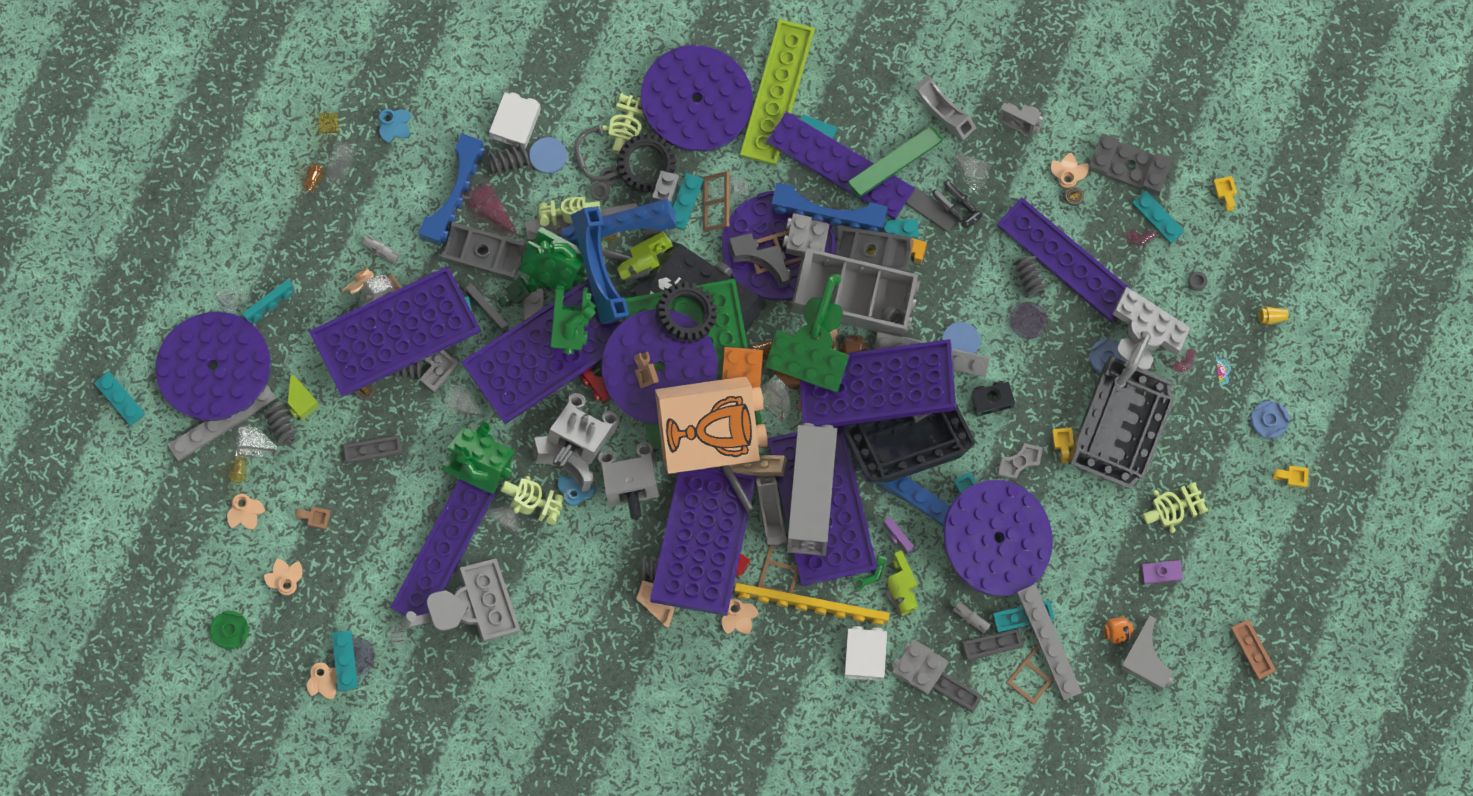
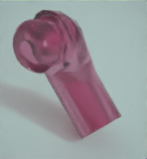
M1131 230L1128 233L1129 242L1144 246L1156 238L1153 230L1143 235L1138 234L1135 230Z
M1187 349L1185 359L1174 363L1176 372L1184 373L1193 368L1196 355L1195 350Z

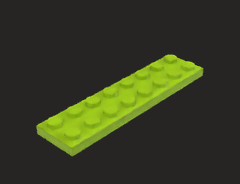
M779 19L740 157L777 166L780 151L766 143L785 112L792 113L815 28Z

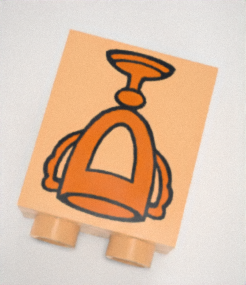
M747 377L655 389L663 463L668 474L760 461L759 448L768 446L765 425H756L755 411L764 409L761 388H752Z

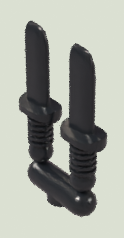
M949 180L945 181L944 185L958 199L956 203L958 205L962 203L970 213H973L964 220V217L955 209L956 205L954 203L951 204L937 189L932 191L935 199L946 209L944 212L946 214L950 212L958 222H962L963 228H969L981 219L982 213L976 211V207L967 199L968 195H963Z

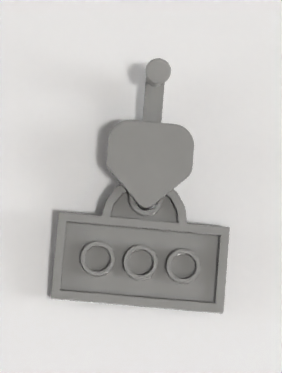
M1128 287L1123 291L1113 312L1114 316L1128 324V333L1131 337L1121 339L1116 349L1117 354L1128 362L1124 372L1115 379L1116 386L1124 387L1126 381L1135 372L1136 368L1141 371H1147L1151 367L1153 357L1149 350L1158 349L1161 345L1177 355L1181 351L1190 327L1183 322L1177 320Z
M496 558L459 568L464 585L463 588H460L455 595L448 591L431 594L427 599L429 613L416 616L414 612L409 611L401 623L402 628L408 629L433 622L434 627L440 631L456 628L460 622L468 625L476 624L482 642L520 632V627Z

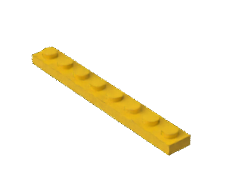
M736 583L735 594L740 599L749 600L751 597L756 598L760 603L766 604L772 601L776 602V605L780 607L792 605L796 606L795 609L807 611V609H812L820 615H826V612L833 613L836 618L844 619L845 616L853 617V620L856 622L872 621V624L876 626L888 624L890 615L887 612Z

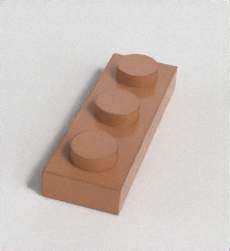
M1249 619L1231 627V631L1257 680L1259 681L1275 673L1276 669Z

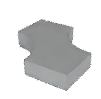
M1024 443L1021 451L1016 455L1001 457L997 476L1016 481L1019 473L1025 468L1039 467L1043 447Z

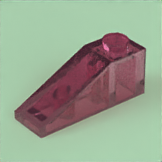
M489 182L469 192L470 199H468V202L472 209L476 208L480 215L510 235H516L514 225Z

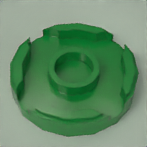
M224 611L213 619L210 625V635L218 647L235 649L246 641L249 635V625L240 613Z

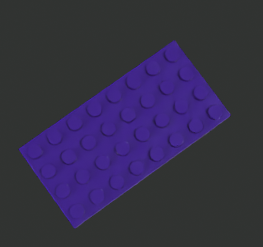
M447 266L310 330L309 333L341 397H344L481 333V329Z
M589 279L565 293L563 305L582 306L584 288H588L587 293H591L590 301L595 303ZM553 301L461 361V364L505 425L601 362L606 344L614 330L620 325V322L601 324L597 307H595V314L589 320L588 326H584V331H588L586 345H582V350L574 349V354L563 353V348L551 347L555 301Z
M950 339L846 353L850 356L838 392L800 379L803 424L810 423L815 427H822V425L834 427L956 410L952 342Z
M842 426L833 427L837 428L826 556L794 553L801 587L872 572L878 569ZM797 432L767 438L770 455L785 456L787 459L784 475L775 477L788 532Z
M705 468L678 473L650 597L651 603L728 616L749 514L723 470ZM733 472L750 503H752L756 476Z

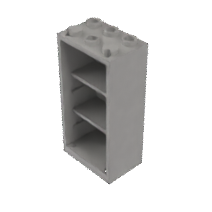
M806 248L802 257L790 311L803 314L809 299L822 297L827 278L833 274H838L842 280L839 285L834 286L830 302L840 305L843 309L842 324L876 332L883 331L902 336L904 332L907 333L912 322V318L909 316L912 310L914 311L916 299H913V297H915L916 292L919 290L920 281H917V274ZM894 306L901 311V319L898 324L883 321V313L888 307Z
M810 423L798 425L787 553L826 556L837 428H833L831 425H822V427H815Z

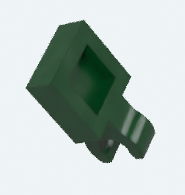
M518 277L506 288L508 294L501 297L497 302L501 308L507 307L513 302L520 304L532 291L523 277Z

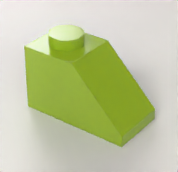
M293 374L290 377L288 395L290 409L288 411L295 419L299 418L303 421L319 408V404Z

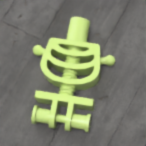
M621 93L616 109L626 112V115H615L611 118L609 127L606 125L602 126V130L609 131V137L615 139L612 148L613 153L619 154L620 149L627 140L641 134V124L637 119L633 118L634 115L644 118L642 110L638 109L639 107L641 108V98L639 97L637 100H633V95L629 97ZM631 103L636 104L635 108L630 107ZM631 123H633L634 125H636V127H637L638 129L636 130V128L633 127V126L631 125Z
M572 197L565 199L561 203V209H556L555 201L551 200V206H548L547 203L539 205L538 218L542 226H547L549 221H553V226H556V217L561 215L566 223L573 224L571 215L583 208L599 206L601 212L600 201L586 203L585 197Z
M529 476L521 479L517 486L504 481L500 491L513 497L511 506L514 508V513L520 511L523 514H530L538 506L542 508L538 520L542 521L548 515L549 517L546 522L551 525L556 524V518L560 516V511L563 507V496L555 495L553 500L554 491L550 490L546 499H541L542 489L540 485L530 481L531 478Z
M1196 482L1187 486L1191 494H1188L1185 486L1180 488L1184 498L1181 501L1172 492L1159 495L1157 490L1153 491V495L1156 496L1152 503L1155 509L1142 514L1145 523L1148 525L1160 520L1163 527H1170L1169 531L1174 533L1176 531L1174 525L1180 524L1184 518L1185 507H1188L1192 518L1197 516L1195 506L1198 507L1199 514L1207 512L1208 508L1204 504L1205 499H1200L1199 495L1202 493L1198 491ZM1195 497L1196 501L1192 502L1191 499ZM1168 498L1174 500L1175 503L1172 504V502ZM1179 510L1180 517L1176 519V511ZM1170 513H1171V515H1172V520H1171V521L1169 520V514H1170Z

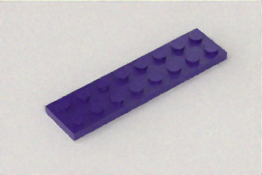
M787 111L766 143L856 198L858 197L847 186L848 181L874 164ZM893 175L858 199L868 205L869 203L888 206L886 215L896 220L915 188Z
M1021 197L997 223V227L1031 256H1036L1037 261L1112 323L1116 318L1113 312L1123 291L1128 286Z
M461 479L458 480L390 607L392 610L404 616L409 611L414 612L416 616L429 613L427 607L428 597L433 593L444 591L498 489L494 494H491Z

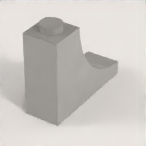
M1149 616L1125 659L1121 670L1162 692L1164 687L1168 689L1172 683L1173 678L1170 676L1173 671L1160 661L1154 650L1152 632L1157 619Z

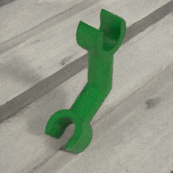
M878 556L876 563L878 569L874 570L873 575L865 578L858 577L852 581H860L862 583V586L856 589L857 591L862 590L866 585L880 580L887 557Z

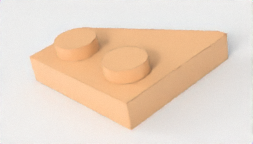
M642 580L637 600L665 627L669 628L675 607L651 603L650 597L653 583Z

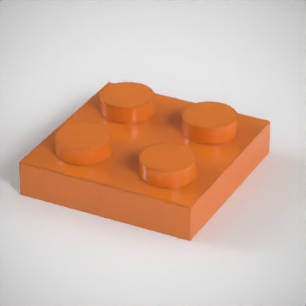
M725 347L722 380L747 377L752 388L760 387L763 350Z

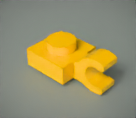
M1228 176L1215 179L1213 184L1218 200L1224 198L1227 212L1234 210L1236 205L1233 196L1237 195V190L1233 177Z
M1072 428L1053 429L1054 450L1060 449L1061 463H1068L1069 449L1074 444Z
M1289 466L1288 471L1276 469L1273 472V480H1287V486L1306 488L1309 468Z

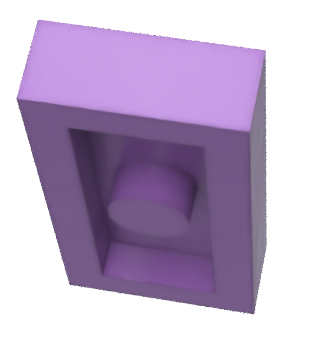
M891 517L887 518L883 526L891 534L889 535L890 540L894 545L898 544L905 554L908 555L913 551L914 546Z
M1181 560L1141 565L1144 584L1183 580Z

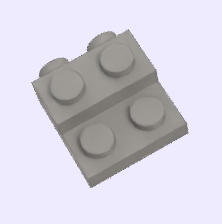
M1004 103L1000 110L998 122L1032 138L1034 133L1038 134L1044 117L1033 106L1024 105L1020 111L1017 106Z
M793 213L792 218H788L786 229H789V235H785L783 246L786 247L785 254L803 257L806 248L824 252L829 224L811 220L812 217Z
M913 640L912 643L908 642L905 645L902 658L895 660L892 666L894 669L893 673L895 677L928 695L949 662L932 652L930 648Z

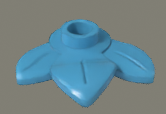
M385 109L381 111L378 120L381 125L379 133L382 139L390 143L394 136L408 138L410 131L406 122L412 118V115L402 109L397 111ZM386 116L391 117L390 121H385L384 119Z
M560 475L558 479V489L564 494V500L570 506H576L582 500L590 499L595 493L596 487L592 485L589 491L581 492L580 486L573 476L569 478L565 475Z

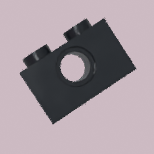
M998 381L993 383V386H978L974 388L971 393V399L977 417L1014 408L1015 401L1009 382ZM993 394L997 397V400L990 401L987 396Z

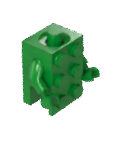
M543 227L538 230L534 243L528 242L519 270L531 276L528 279L527 285L532 292H535L538 286L540 288H553L556 290L557 285L565 286V294L586 280L587 274L584 273L585 265L580 247Z
M557 285L551 347L563 348V353L574 354V349L582 350V345L587 343L588 331H584V326H588L589 320L595 314L594 308L596 304L590 301L591 293H587L588 288H584L582 306L563 305L565 286Z
M487 422L480 424L476 432L463 427L448 446L447 450L451 454L443 463L441 470L494 494L504 478L509 479L513 472L510 465L515 451L494 441L491 434H488L491 427Z

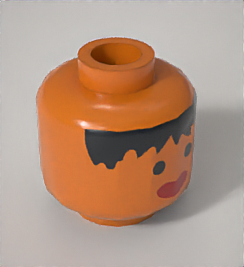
M1125 617L1109 619L1106 625L1103 626L1105 639L1109 640L1112 644L1129 641L1131 634L1134 632L1132 623L1128 622Z

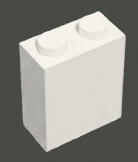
M504 92L489 131L490 138L515 147L521 144L526 150L541 110L540 104L534 99H524L516 93L511 92L509 94Z
M853 626L852 629H848L844 678L884 681L887 631H883L882 628L863 630L864 628L860 626Z

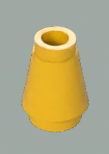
M1265 306L1259 310V321L1261 324L1270 325L1288 320L1287 309Z

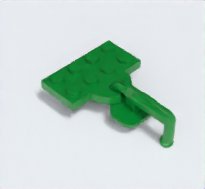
M833 274L827 278L821 298L813 297L807 301L803 313L807 325L800 328L795 336L780 330L776 331L765 367L835 392L839 391L850 356L832 349L833 341L829 333L840 326L843 317L841 306L830 302L834 286L841 283L840 275Z

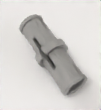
M367 235L362 242V245L373 251L377 257L381 256L393 265L400 257V254L387 247V244L375 240L370 235Z
M961 601L952 610L965 619V623L973 625L982 634L991 625L977 615V611L974 610L973 612Z

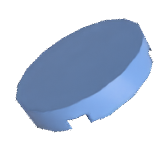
M545 137L532 145L529 157L531 165L535 170L542 174H553L563 168L566 163L567 153L561 141Z
M957 322L948 326L942 340L950 339L952 348L976 353L980 345V336L976 328L965 322Z
M1102 339L1093 345L1089 358L1090 364L1096 372L1101 374L1103 366L1110 356L1127 362L1117 354L1116 349L1119 341Z
M1265 401L1255 407L1251 414V424L1258 435L1263 438L1273 439L1285 433L1289 425V415L1283 405L1273 401Z

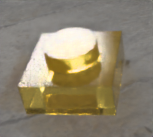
M319 113L320 134L339 133L338 113Z

